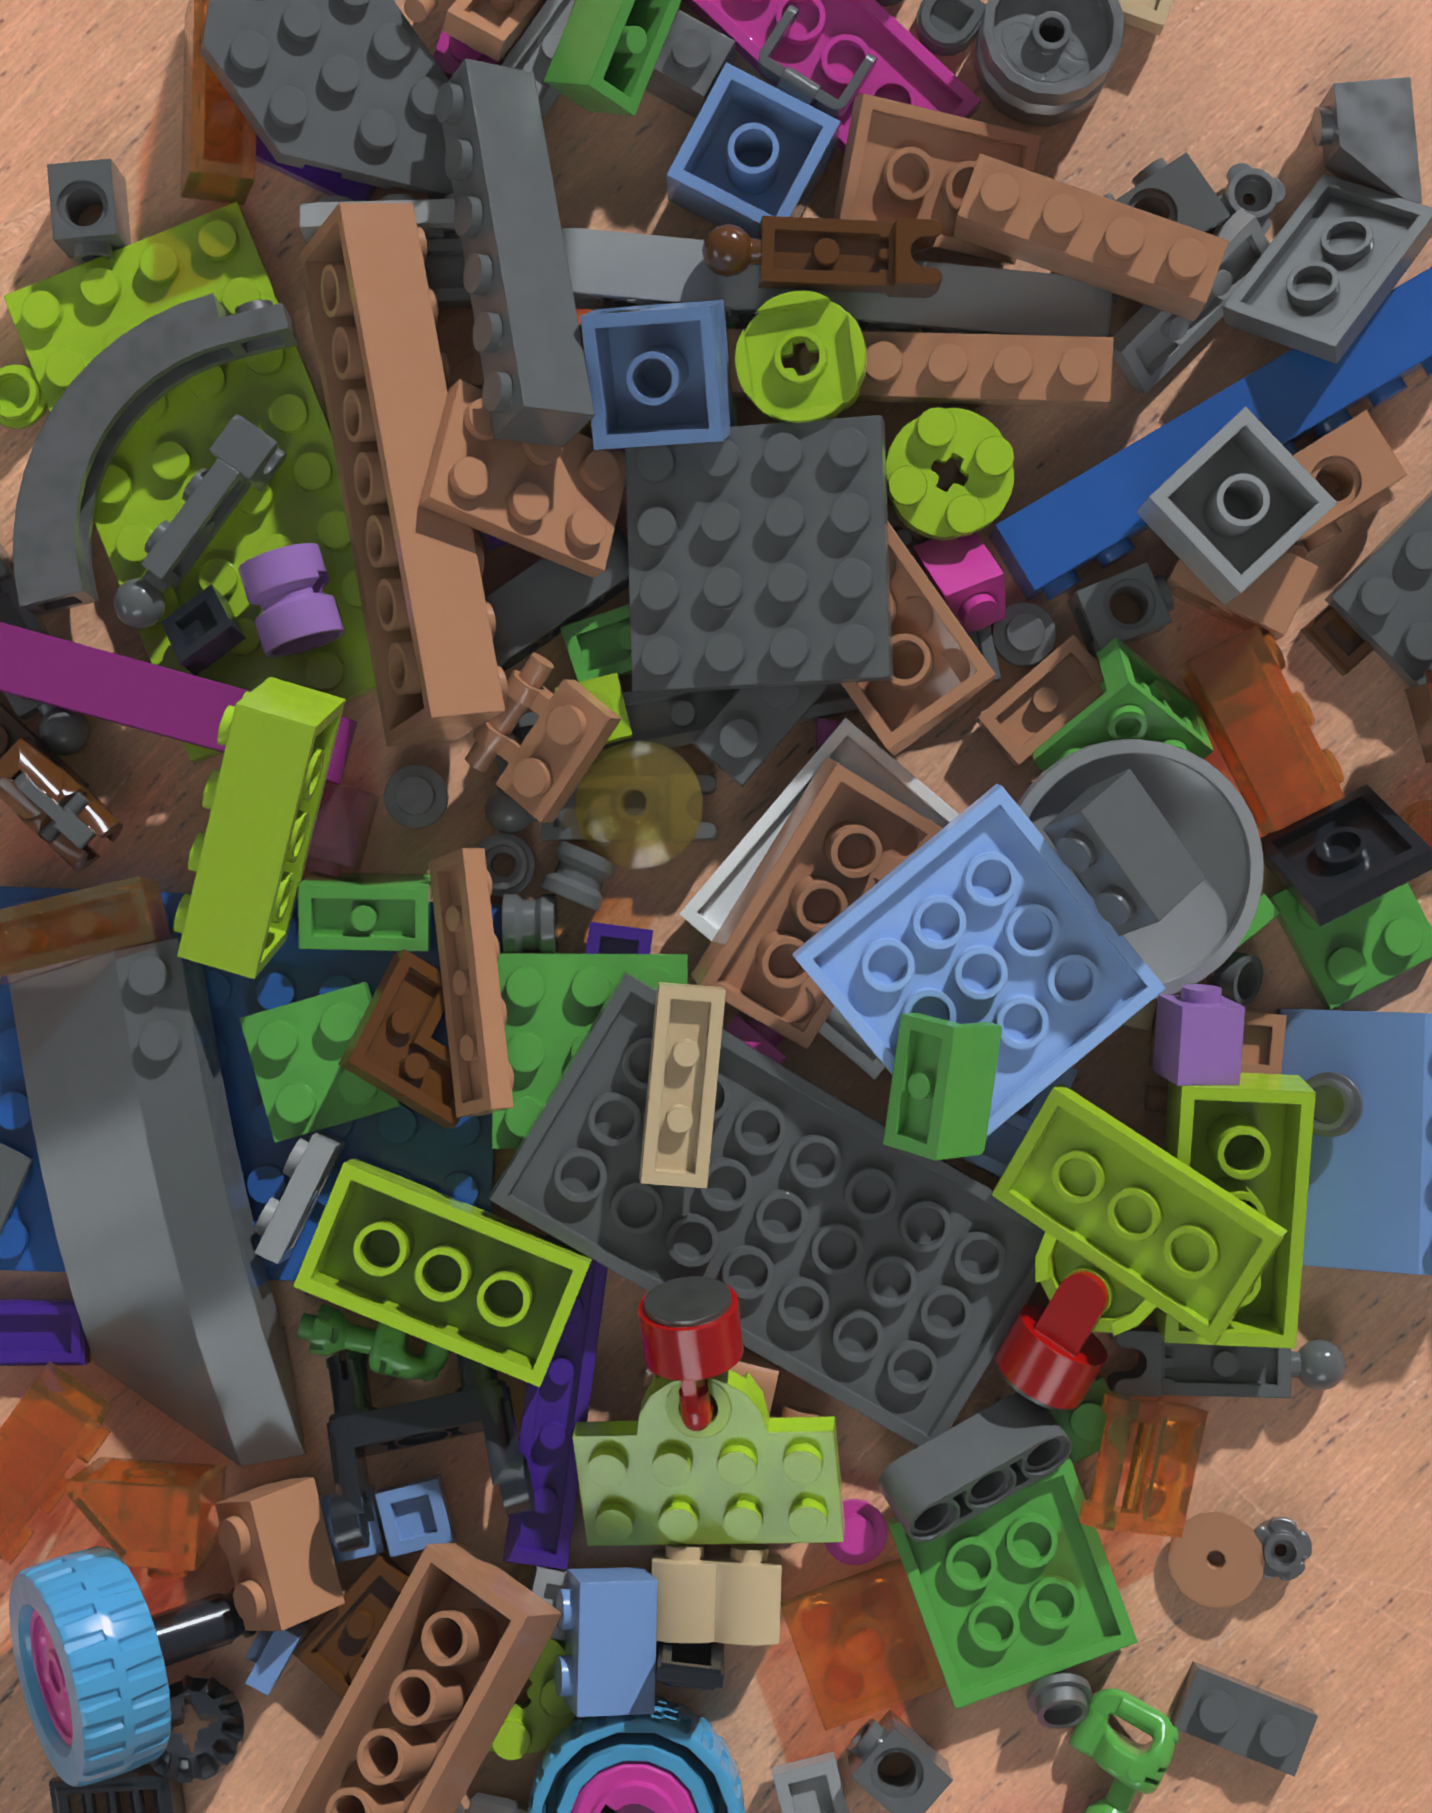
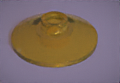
M625 742L613 746L600 754L580 781L575 802L576 818L584 839L599 856L624 868L650 869L675 859L690 845L696 836L703 814L702 790L693 769L673 750L654 742ZM635 791L642 792L647 802L644 811L638 815H629L624 806L626 797Z

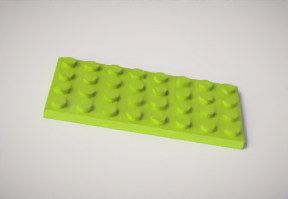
M237 201L113 251L114 259L107 260L105 256H101L3 296L50 412L71 382L94 357L121 335L158 313L180 303L212 293L225 309L227 316L234 315L237 306L250 301L270 300L273 305L280 303L244 213ZM295 345L213 367L191 377L169 391L146 411L121 442L107 468L98 493L93 520L120 586L127 580L142 578L148 570L141 565L148 555L144 551L148 538L160 523L165 520L172 522L186 503L182 496L192 477L203 468L209 471L217 459L209 449L236 414L242 416L278 442V448L287 453V456L263 491L260 492L253 486L249 488L178 588L175 590L170 585L163 593L165 609L161 619L150 627L144 629L137 628L151 664L193 675L180 664L161 621L212 584L227 599L246 639L196 676L249 691L255 689L267 678L273 677L346 699L345 703L377 690L330 424L298 346ZM316 543L320 547L330 581L322 590L323 593L336 598L346 633L331 643L309 651L289 656L267 657L254 622L262 612L261 606L248 603L238 568L245 561L277 548L294 544ZM183 742L190 761L194 763H199L222 753Z

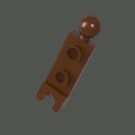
M762 216L759 223V239L750 238L741 227L732 224L718 226L705 237L702 254L709 269L715 274L724 277L738 275L745 271L749 265H759L758 288L887 293L888 297L929 298L938 292L942 281V274L936 268L923 267L915 263L911 252L930 250L935 244L936 238L941 234L943 227L939 221L933 219L896 218L895 222Z

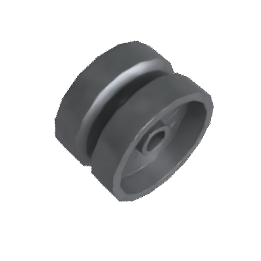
M988 0L976 39L974 68L982 92L999 112L1022 124L1052 126L1075 119L1096 102L1122 46L1124 15L1119 0Z

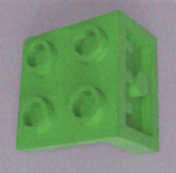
M1115 637L1097 652L1104 678L1100 683L1104 694L1034 750L1032 755L1035 765L1045 771L1072 752L1111 740L1142 739L1157 741L1179 747L1202 759H1205L1214 750L1199 705Z

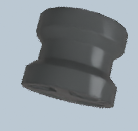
M560 840L556 850L559 861L554 872L545 876L541 888L599 911L603 902L600 892L606 879L614 876L618 864Z
M504 894L502 903L503 953H523L524 951L536 950L539 953H557L558 916L556 894H541L537 900H523L517 894Z

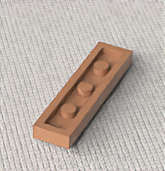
M461 848L429 861L457 1118L482 1116L514 1108L512 1097L514 1073L508 1061L505 1034L507 1010L501 998L497 963L500 947L498 939L494 934L490 901L492 879L486 866L485 848Z

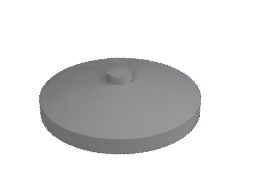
M1142 739L1111 740L1084 747L1065 756L1045 770L1029 786L1017 805L1057 853V848L1043 828L1090 786L1131 769L1206 876L1161 921L1123 935L1165 986L1166 989L1159 995L1175 994L1181 991L1182 985L1196 984L1217 970L1232 955L1249 930L1258 908L1263 885L1264 861L1258 828L1250 809L1235 786L1214 766L1189 751L1169 744Z

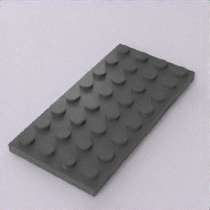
M624 971L489 1195L490 1201L649 1292L661 1283L681 1277L700 1276L721 1281L731 1287L738 1296L743 1346L917 1446H921L949 1430L999 1349L1021 1309L1025 1306L1039 1283H1035V1256L1045 1231L992 1196L991 1194L994 1189L945 1160L935 1161L883 1145L886 1125L722 1029L707 1188L641 1184L639 1173L656 989Z

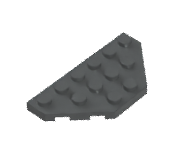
M208 0L199 53L276 162L298 168H303L306 164L341 173V178L388 190H392L394 186L428 194L429 199H444L445 196L453 193L451 179L447 177L445 172L446 145L442 123L437 120L435 112L438 91L449 79L394 0Z

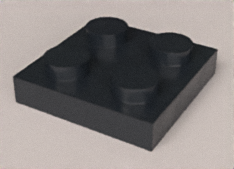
M1367 784L1260 838L1264 865L1319 927L1432 870L1431 847Z

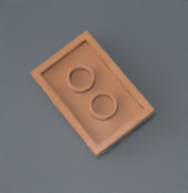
M864 93L856 95L832 219L895 222L896 218L937 220L942 224L943 229L931 249L1002 265H1015L1016 258L953 237L957 214L980 153L1034 172L1041 136Z
M459 379L448 391L419 505L591 578L604 572L626 482L625 453L617 449L594 450L593 439L581 433H577L564 447L494 439L490 412L486 410L483 404V390Z

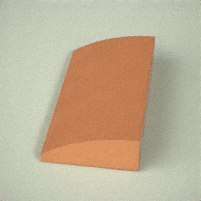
M888 522L893 680L841 684L885 748L895 756L951 715L997 677V675Z
M826 756L691 976L697 985L724 987L726 990V1003L808 1049L834 1005L792 954L943 828Z

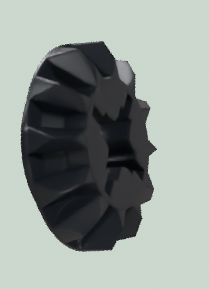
M185 1675L181 1681L169 1686L171 1731L174 1727L184 1724V1713L188 1712L187 1705L189 1704L196 1711L200 1721L210 1720L211 1723H209L208 1727L198 1730L197 1741L194 1742L195 1753H191V1749L181 1733L172 1734L170 1732L166 1750L158 1759L149 1762V1765L158 1774L171 1781L194 1783L215 1776L233 1760L243 1740L244 1715L233 1691L219 1683L214 1677L206 1679Z

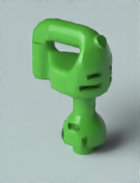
M325 1304L320 1306L318 1315L303 1313L297 1334L298 1338L311 1342L309 1354L329 1356L344 1349L368 1354L370 1370L405 1380L423 1379L424 1382H428L437 1378L438 1372L444 1368L450 1352L426 1341L423 1354L419 1356L409 1348L410 1334L378 1322L376 1329L351 1324L339 1309Z
M1116 1688L1103 1689L1092 1696V1700L1088 1704V1716L1075 1726L1069 1739V1744L1076 1751L1094 1759L1105 1772L1114 1777L1106 1796L1089 1804L1083 1813H1129L1128 1810L1138 1792L1152 1794L1157 1790L1172 1761L1175 1745L1180 1741L1178 1727L1172 1725L1170 1719L1164 1713L1128 1692ZM1112 1714L1150 1735L1153 1740L1147 1744H1139L1111 1727L1109 1723L1110 1716Z

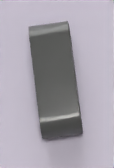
M617 524L615 525L605 571L598 576L591 578L551 560L542 558L485 597V601L492 606L495 614L496 632L493 638L497 666H500L503 671L518 664L560 635V627L582 620L629 587L628 540Z
M1016 1392L896 1459L882 1472L878 1486L909 1537L916 1542H927L946 1534L1055 1471L1068 1459L1072 1451V1442L1048 1408L1040 1406Z

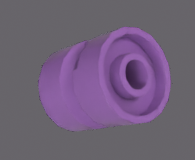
M316 543L294 544L257 555L239 566L238 571L248 603L261 606L262 612L254 622L267 657H282L309 651L331 643L346 633L336 598L323 593L322 589L330 581L320 547Z

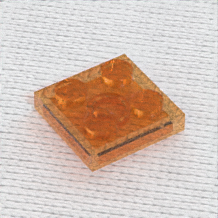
M901 1558L781 1601L782 1613L825 1731L947 1686Z

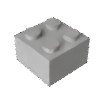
M1244 407L1152 493L1136 513L1219 601L1226 606L1250 586L1331 510L1337 502L1247 407Z

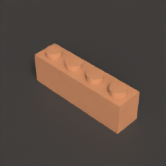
M981 153L958 211L953 236L1194 322L1207 303L1229 240Z

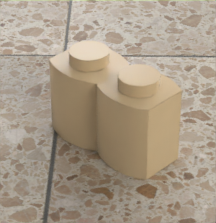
M762 1543L731 1544L730 1552L722 1553L704 1551V1544L666 1545V1550L653 1551L651 1575L658 1580L656 1641L669 1643L717 1642L746 1646L779 1644L781 1555L770 1554L769 1546Z

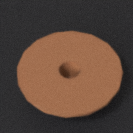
M1218 1511L1199 1513L1183 1522L1171 1537L1167 1554L1170 1576L1179 1590L1195 1603L1212 1608L1235 1606L1249 1598L1261 1583L1265 1567L1262 1544L1253 1529L1236 1516Z

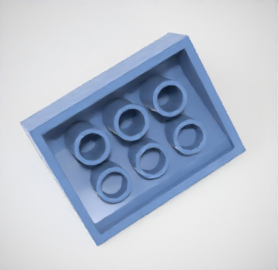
M1278 1008V1015H1287L1281 1074L1299 1075L1306 1082L1309 1078L1319 1073H1340L1350 1078L1358 1086L1363 1098L1361 1119L1350 1132L1336 1137H1323L1315 1133L1312 1135L1302 1265L1432 1275V1013Z

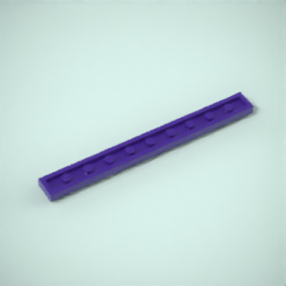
M590 922L586 954H650L653 930ZM547 1233V1236L558 1240L557 1238ZM593 1259L541 1386L537 1387L527 1382L519 1445L521 1454H525L530 1469L535 1496V1512L509 1517L503 1557L505 1562L566 1570L568 1567L579 1486L573 1433L576 1422H587L608 1271L607 1267Z

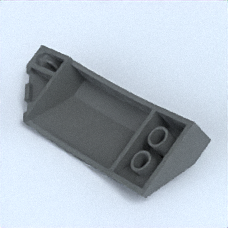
M174 938L112 951L10 983L27 1098L42 1177L62 1260L94 1363L240 1467L306 1454L285 1327H281L263 1257L255 1254L259 1241L257 1234L254 1233L255 1225L233 1134L203 964L177 957L181 939Z

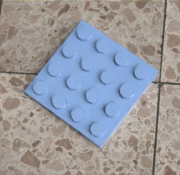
M999 784L994 785L792 954L892 1075L901 1014L921 1013L959 1024L991 1022L1001 1025L1002 1034L987 1136L1166 989L1123 935L1118 936L1112 925L1099 914L1093 897L1063 863L1059 855L1008 792Z

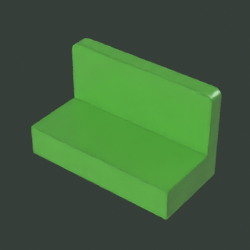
M310 873L298 885L299 949L402 951L405 949L407 951L428 952L431 947L432 888L430 874Z
M921 1013L901 1014L883 1145L935 1161L976 1156L984 1152L1002 1034L1001 1025L991 1022L959 1024Z

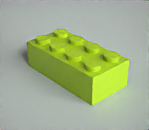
M269 677L251 692L246 691L242 699L235 706H227L217 735V743L226 746L221 769H213L202 800L203 808L211 810L206 833L200 831L197 834L188 860V870L196 872L192 894H184L174 920V931L182 933L177 957L255 979L287 940L298 896V885L302 880L346 699Z
M1240 1073V1085L1177 1086L1171 1081L1168 1083L1164 1151L1287 1230V1233L1222 1337L1214 1345L1296 1349L1316 1092L1299 1075ZM1158 1307L1153 1311L1152 1319L1164 1343L1213 1345Z
M353 1158L342 1165L293 1287L540 1387L592 1259L564 1242Z

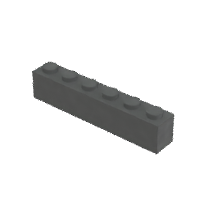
M465 58L450 80L440 87L436 98L435 112L437 120L442 123L446 145L445 172L452 182L456 206L454 228L456 233L461 236L465 261L463 282L465 290L470 293L475 321L473 343L475 349L480 352L484 376L483 404L486 410L490 412L494 439L564 447L595 414L535 76L533 72Z

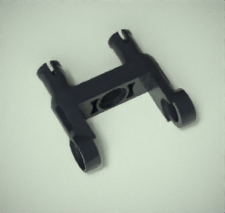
M356 1351L346 1352L345 1361H341L339 1354L326 1359L335 1413L329 1417V1422L326 1424L336 1494L330 1496V1518L335 1542L341 1553L369 1547V1522L375 1521L366 1456L483 1431L492 1485L499 1484L507 1516L512 1517L535 1512L532 1478L526 1456L521 1454L510 1387L506 1386L505 1381L498 1379L496 1369L455 1353L461 1386L455 1390V1393L379 1409L372 1406L366 1365L367 1354Z

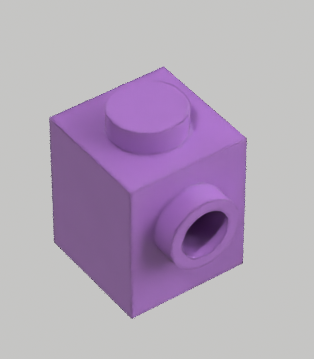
M1206 984L1182 985L1181 994L1158 995L1153 1071L1177 1086L1240 1085L1245 1007L1222 996V988Z

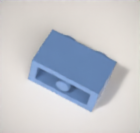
M644 1567L567 1569V1589L558 1590L556 1609L562 1613L558 1627L560 1630H566L565 1655H558L556 1657L555 1688L558 1697L564 1696V1701L576 1717L655 1714L658 1580Z

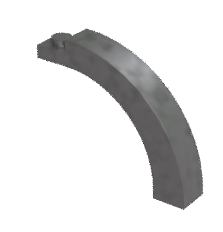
M213 293L180 303L146 319L121 335L94 357L71 382L51 410L35 440L23 473L18 494L13 531V560L20 607L36 616L99 601L92 566L91 537L93 515L105 473L119 445L134 424L152 405L191 377L231 361L299 345L294 321L283 303L273 305L270 300L250 301L237 306L235 314L227 316L225 309Z

